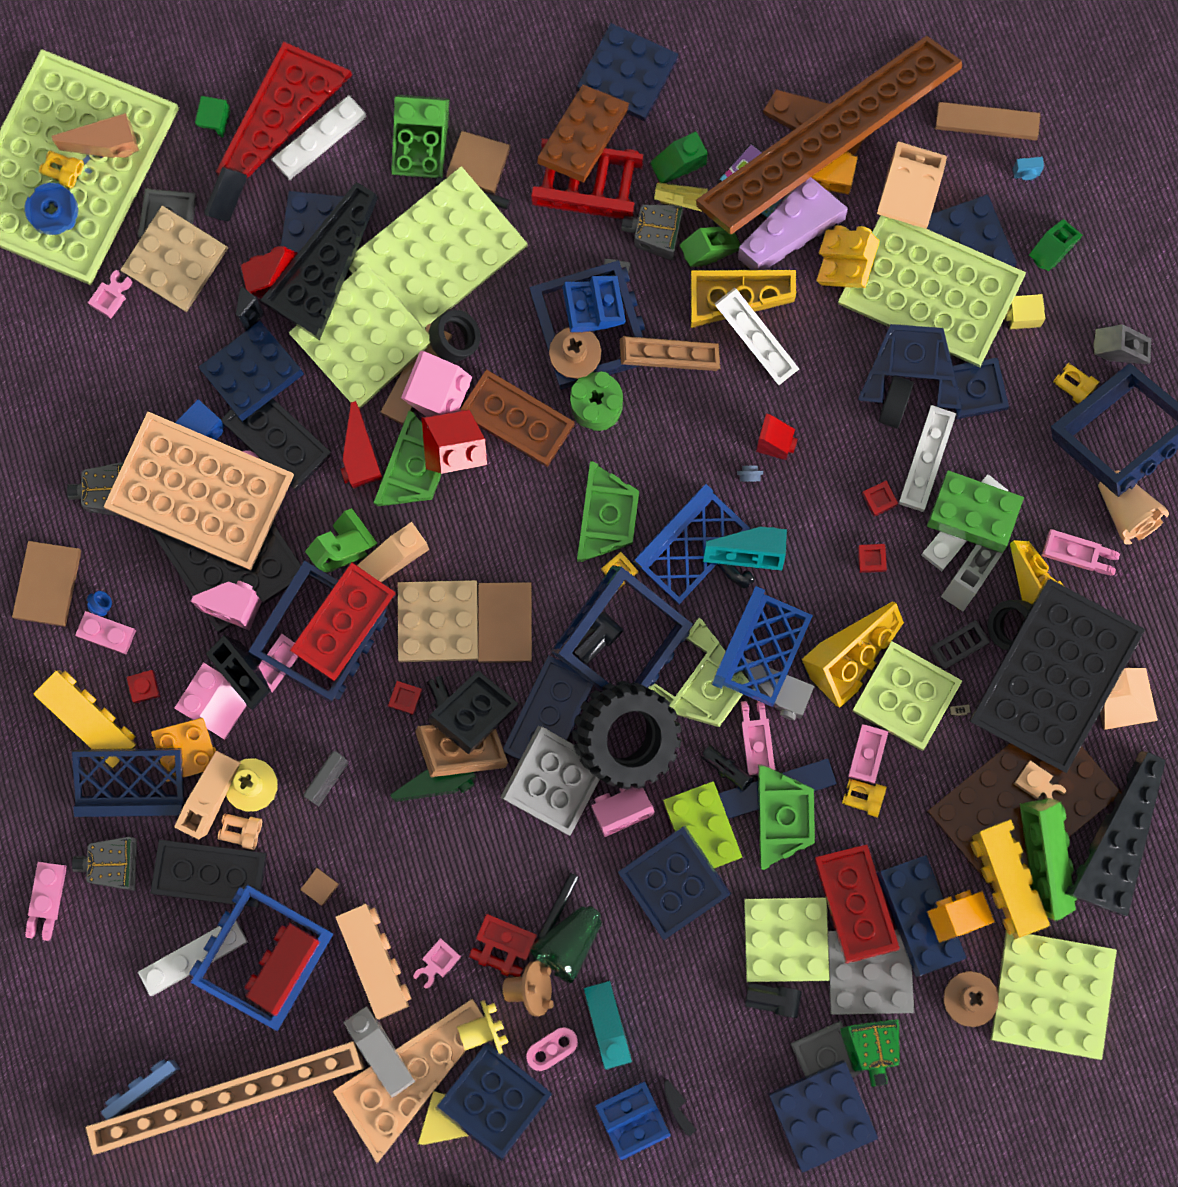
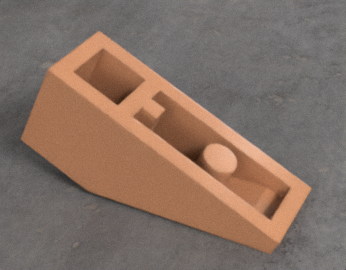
M126 113L52 135L54 143L61 151L110 158H125L131 156L133 152L139 151L132 124Z

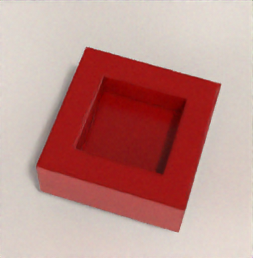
M887 480L862 492L873 517L898 505Z
M885 544L858 545L859 573L886 572Z
M153 670L127 677L134 704L161 697Z
M396 681L388 707L414 715L423 690Z

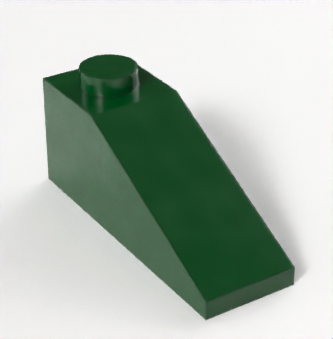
M427 769L390 794L395 802L454 794L459 790L461 793H464L475 785L473 780L477 777L474 772L430 777Z

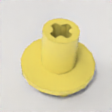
M256 758L239 761L241 764L227 791V799L240 810L246 812L259 811L267 807L274 799L278 789L277 777L274 770L264 761Z
M483 1000L481 1005L485 1016L457 1026L465 1050L494 1040L497 1050L501 1054L503 1053L501 1045L508 1043L506 1035L499 1038L496 1031L504 1028L501 1021L492 1022L490 1013L497 1011L495 1004L487 1006L485 1000Z

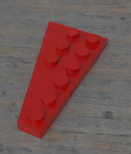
M283 42L216 170L217 175L219 176L222 167H232L245 173L248 178L352 76V72Z

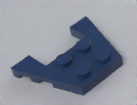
M890 324L858 401L883 403L885 376L940 380L937 407L961 409L962 404L944 328Z

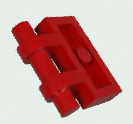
M486 914L476 940L486 943L483 951L473 947L469 958L479 961L478 964L483 967L488 965L498 969L502 975L507 977L509 974L514 977H520L523 968L514 965L515 959L519 957L527 961L537 935ZM495 947L507 952L506 960L491 955L493 948Z

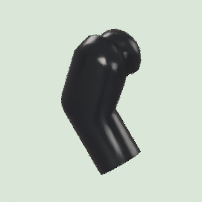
M717 564L725 576L741 588H748L755 581L754 576L748 570L741 574L735 565Z

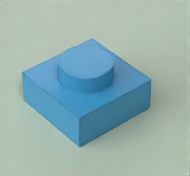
M1043 157L1017 159L1013 167L1014 178L1032 180L1040 176L1044 168Z

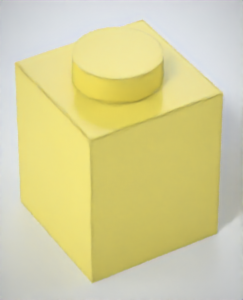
M1043 295L1015 296L1004 318L1005 321H1009V328L1041 327L1045 320Z

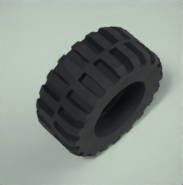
M618 681L616 686L611 683L602 687L603 692L595 690L590 694L592 700L589 703L584 701L580 706L583 709L581 716L576 715L574 723L578 725V729L573 730V739L578 743L574 745L576 754L581 757L580 762L585 768L590 770V773L613 787L616 785L621 789H629L633 786L637 789L644 787L645 781L650 784L658 780L657 775L659 773L665 775L669 770L667 765L670 760L675 762L677 754L674 753L675 748H679L681 745V739L677 737V733L681 732V725L675 721L678 717L675 709L670 707V702L665 697L635 682L630 684L626 681ZM630 711L640 712L646 722V736L642 745L635 753L628 757H613L607 747V735L611 725L624 713Z

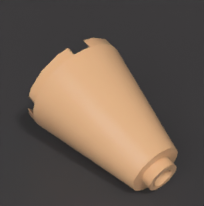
M1101 482L1098 485L1124 544H1132L1130 539L1137 537L1138 540L1145 538L1161 526L1163 514L1166 517L1169 515L1168 510L1137 484L1132 490L1129 488L1119 497Z

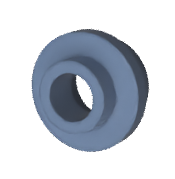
M742 466V471H737V475H740V482L761 481L763 471H758V466Z

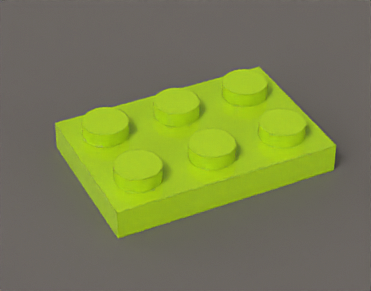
M714 781L662 800L674 832L686 826L714 868L743 858Z

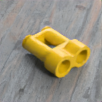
M50 150L46 155L45 163L39 167V173L58 180L65 187L72 188L76 183L77 176L83 170L84 162L74 157H65ZM53 163H56L63 167L61 170H58L51 166Z
M1068 363L1063 369V374L1061 376L1058 374L1053 383L1073 397L1072 400L1079 404L1094 392L1100 381L1093 376L1088 377ZM1069 375L1080 384L1075 386L1064 377Z
M850 778L847 785L849 791L847 795H844L842 804L845 803L847 806L867 811V815L878 818L887 787L879 784L873 786L854 779L851 780ZM853 790L869 796L867 800L851 796V792Z

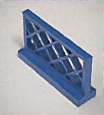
M705 484L631 563L638 569H641L679 605L717 565V563H710L707 566V562H703V571L699 575H689V560L704 558L706 541L724 537V522H734L741 528L740 532L750 528ZM711 501L719 507L720 518L705 519V507ZM701 512V519H695ZM701 522L702 537L688 538L687 526L690 523ZM706 522H720V537H706ZM683 532L684 538H677ZM673 541H684V556L670 557L669 545ZM688 541H702L703 556H688ZM666 550V557H659ZM655 560H666L667 575L657 576L649 567ZM670 560H684L685 575H671ZM685 578V591L680 596L671 590V579ZM689 578H696V579L689 585ZM661 579H667V585Z
M755 586L716 672L712 685L720 689L723 686L773 707L813 615L764 594V589ZM765 604L776 608L779 616L767 619L763 611ZM795 616L804 620L802 627L791 630L787 618ZM782 621L786 632L774 636L769 624ZM765 626L769 638L757 641L753 633L754 629ZM789 637L793 648L782 652L777 640ZM772 642L777 654L765 658L760 646ZM755 648L760 660L747 664L743 653ZM780 659L784 668L783 671L772 674L767 663ZM762 665L767 676L755 680L750 668ZM745 670L750 682L739 684L732 681V677L735 673ZM770 681L774 690L772 696L769 697L760 693L757 685Z

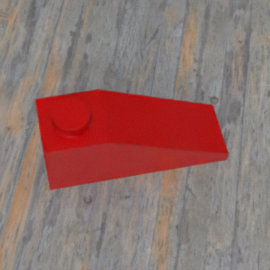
M356 401L351 402L343 453L345 467L341 468L345 483L350 482L353 489L383 479Z

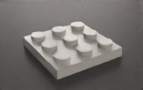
M538 726L500 798L564 834L571 836L600 779L580 762L581 757L576 754L573 744L544 727Z
M894 930L900 947L898 951L847 964L845 963L836 931H828L830 1014L914 1013L912 966L898 930Z

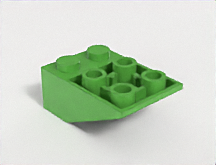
M398 95L395 97L392 155L393 175L443 177L449 98Z

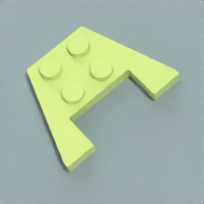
M698 618L690 629V634L686 640L707 654L676 696L671 695L655 683L648 688L665 697L670 702V707L675 709L678 716L720 727L743 694L725 686L720 689L712 685L726 651L707 628L703 620ZM742 671L735 673L732 677V681L739 684L749 682Z

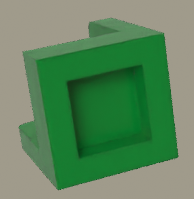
M201 96L195 121L196 126L215 129L218 136L224 138L230 114L227 101Z

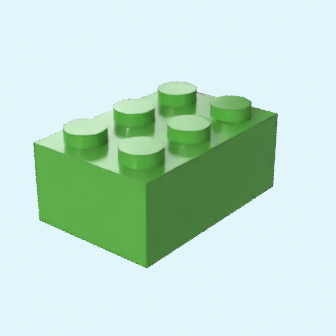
M947 471L927 527L1003 553L1010 540L1024 497Z

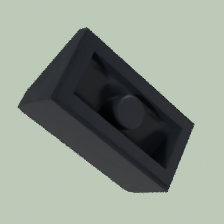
M222 167L204 215L223 221H230L247 180V175L232 167Z
M241 286L236 316L244 330L247 331L263 317L264 312L256 297Z

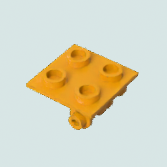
M204 717L151 731L156 748H182L183 777L204 772L216 752V748L212 746ZM163 756L160 759L161 765L169 772L175 767V756Z

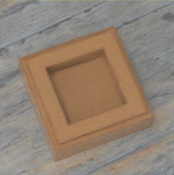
M316 868L300 890L318 904L324 906L339 884Z

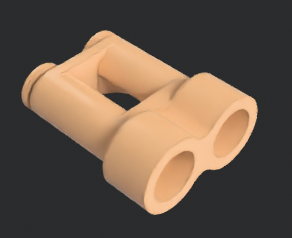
M225 813L222 818L223 828L219 830L218 840L239 844L244 849L254 851L257 846L258 835L261 831L262 819L255 817L247 819ZM228 827L242 828V832L240 834L228 831Z

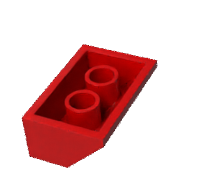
M290 922L286 927L280 926L273 940L277 941L272 951L268 949L265 951L259 962L263 967L257 976L255 974L251 975L244 987L248 990L247 998L277 1016L320 943L317 938Z

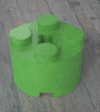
M590 373L588 376L579 378L571 389V410L573 417L579 425L594 431H603L617 423L623 409V393L619 383L608 373ZM592 400H601V404L597 405V403L593 402Z

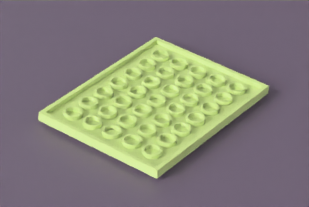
M41 49L0 129V248L91 285L179 110L178 105ZM126 113L132 124L139 151L133 152L131 156L125 158H100V156L89 155L91 159L84 165L82 172L77 176L75 185L72 188L63 186L73 194L78 204L75 226L57 235H46L37 232L26 218L25 202L28 196L31 197L35 192L34 189L45 183L60 184L58 180L39 173V167L45 163L47 153L51 150L65 157H74L79 160H83L88 155L59 150L52 139V135ZM53 163L51 167L61 170L63 166ZM89 168L93 172L87 174L84 170ZM50 204V208L45 209V212L53 214L58 208L54 204Z

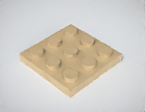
M161 206L121 268V271L187 312L226 253L228 247L164 206Z
M477 580L398 582L399 662L478 660Z

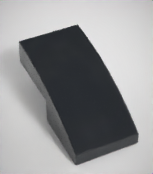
M667 1079L664 1082L667 1101L677 1122L687 1136L690 1137L697 1129L679 1109L686 1102V1099Z

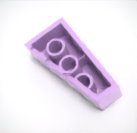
M810 177L799 185L739 247L738 259L751 270H766L785 258L790 252L803 247L809 240L825 233L833 225L843 222L846 219L848 208Z

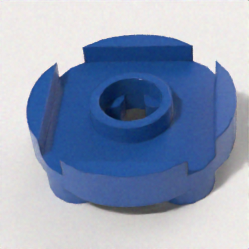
M45 183L35 188V192L31 197L28 196L25 202V215L37 232L46 235H57L75 226L78 204L73 194L58 183ZM50 204H54L58 208L53 214L45 212V209L50 208Z

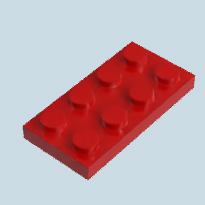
M351 562L294 643L290 652L335 681L396 592Z
M868 845L815 857L814 861L845 963L898 951L900 947Z

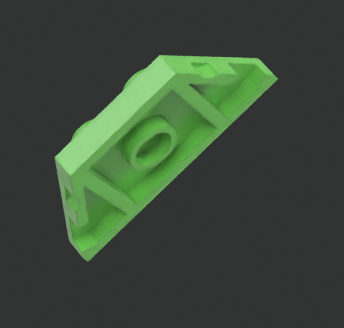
M408 411L374 500V505L376 506L432 500L441 478V473L426 469L422 422L412 411Z
M590 461L577 557L578 562H583L632 545L634 538L639 491L631 485L625 484L620 478L612 473H608L592 461Z
M758 764L760 869L765 870L769 868V865L782 858L786 859L797 850L804 849L815 843L814 789L765 765Z

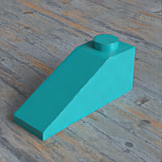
M757 527L706 541L703 562L782 571L786 555L787 529Z
M610 981L584 988L604 1068L609 1069L631 1063L632 1060Z

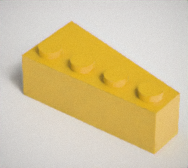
M796 270L691 271V328L726 319L714 303L734 287L754 312L794 302L796 298Z
M56 670L33 694L91 749H132L136 745L133 741L136 736L125 726L122 728L117 726L113 722L116 717L105 707L101 710L94 703L96 699L86 689L81 691L75 685L77 681L67 671ZM110 756L105 762L113 768L120 759L116 756Z
M1009 820L973 835L974 841L971 842V847L977 858L981 857L984 864L981 870L986 882H991L995 893L992 894L996 907L998 909L1002 908L1006 917V919H1003L1005 929L1009 935L1013 934L1014 939L1046 928L1050 924L1038 892L1035 889H1030L1029 885L1033 884L1032 875L1029 868L1024 863L1021 864L1020 859L1022 858L1021 853L1023 851L1019 841L1011 837L1009 831L1013 830L1014 826L1012 821Z

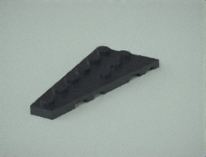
M355 182L262 297V303L320 341L378 197L376 194Z
M1139 752L1126 777L1127 785L1125 789L1115 797L1114 802L1116 806L1111 814L1105 816L1088 848L1090 855L1085 864H1080L1076 871L1078 878L1073 886H1068L1065 892L1066 895L1112 913L1128 917L1164 771L1165 759L1149 752Z

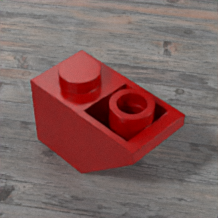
M278 246L273 248L270 253L253 256L250 258V261L241 264L246 290L261 299L298 253L285 246Z

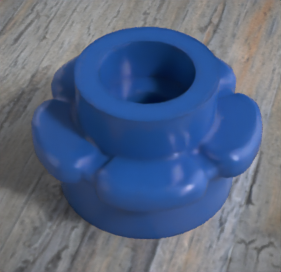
M97 591L87 596V607L92 614L105 616L110 610L112 600L105 592Z

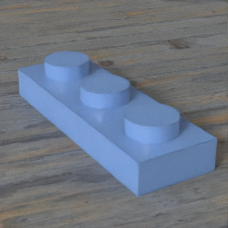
M164 1059L151 1068L153 1073L145 1079L140 1076L128 1085L130 1090L121 1096L118 1093L105 1102L107 1107L101 1113L106 1120L116 1118L178 1072L180 1067L175 1060H169L168 1062Z

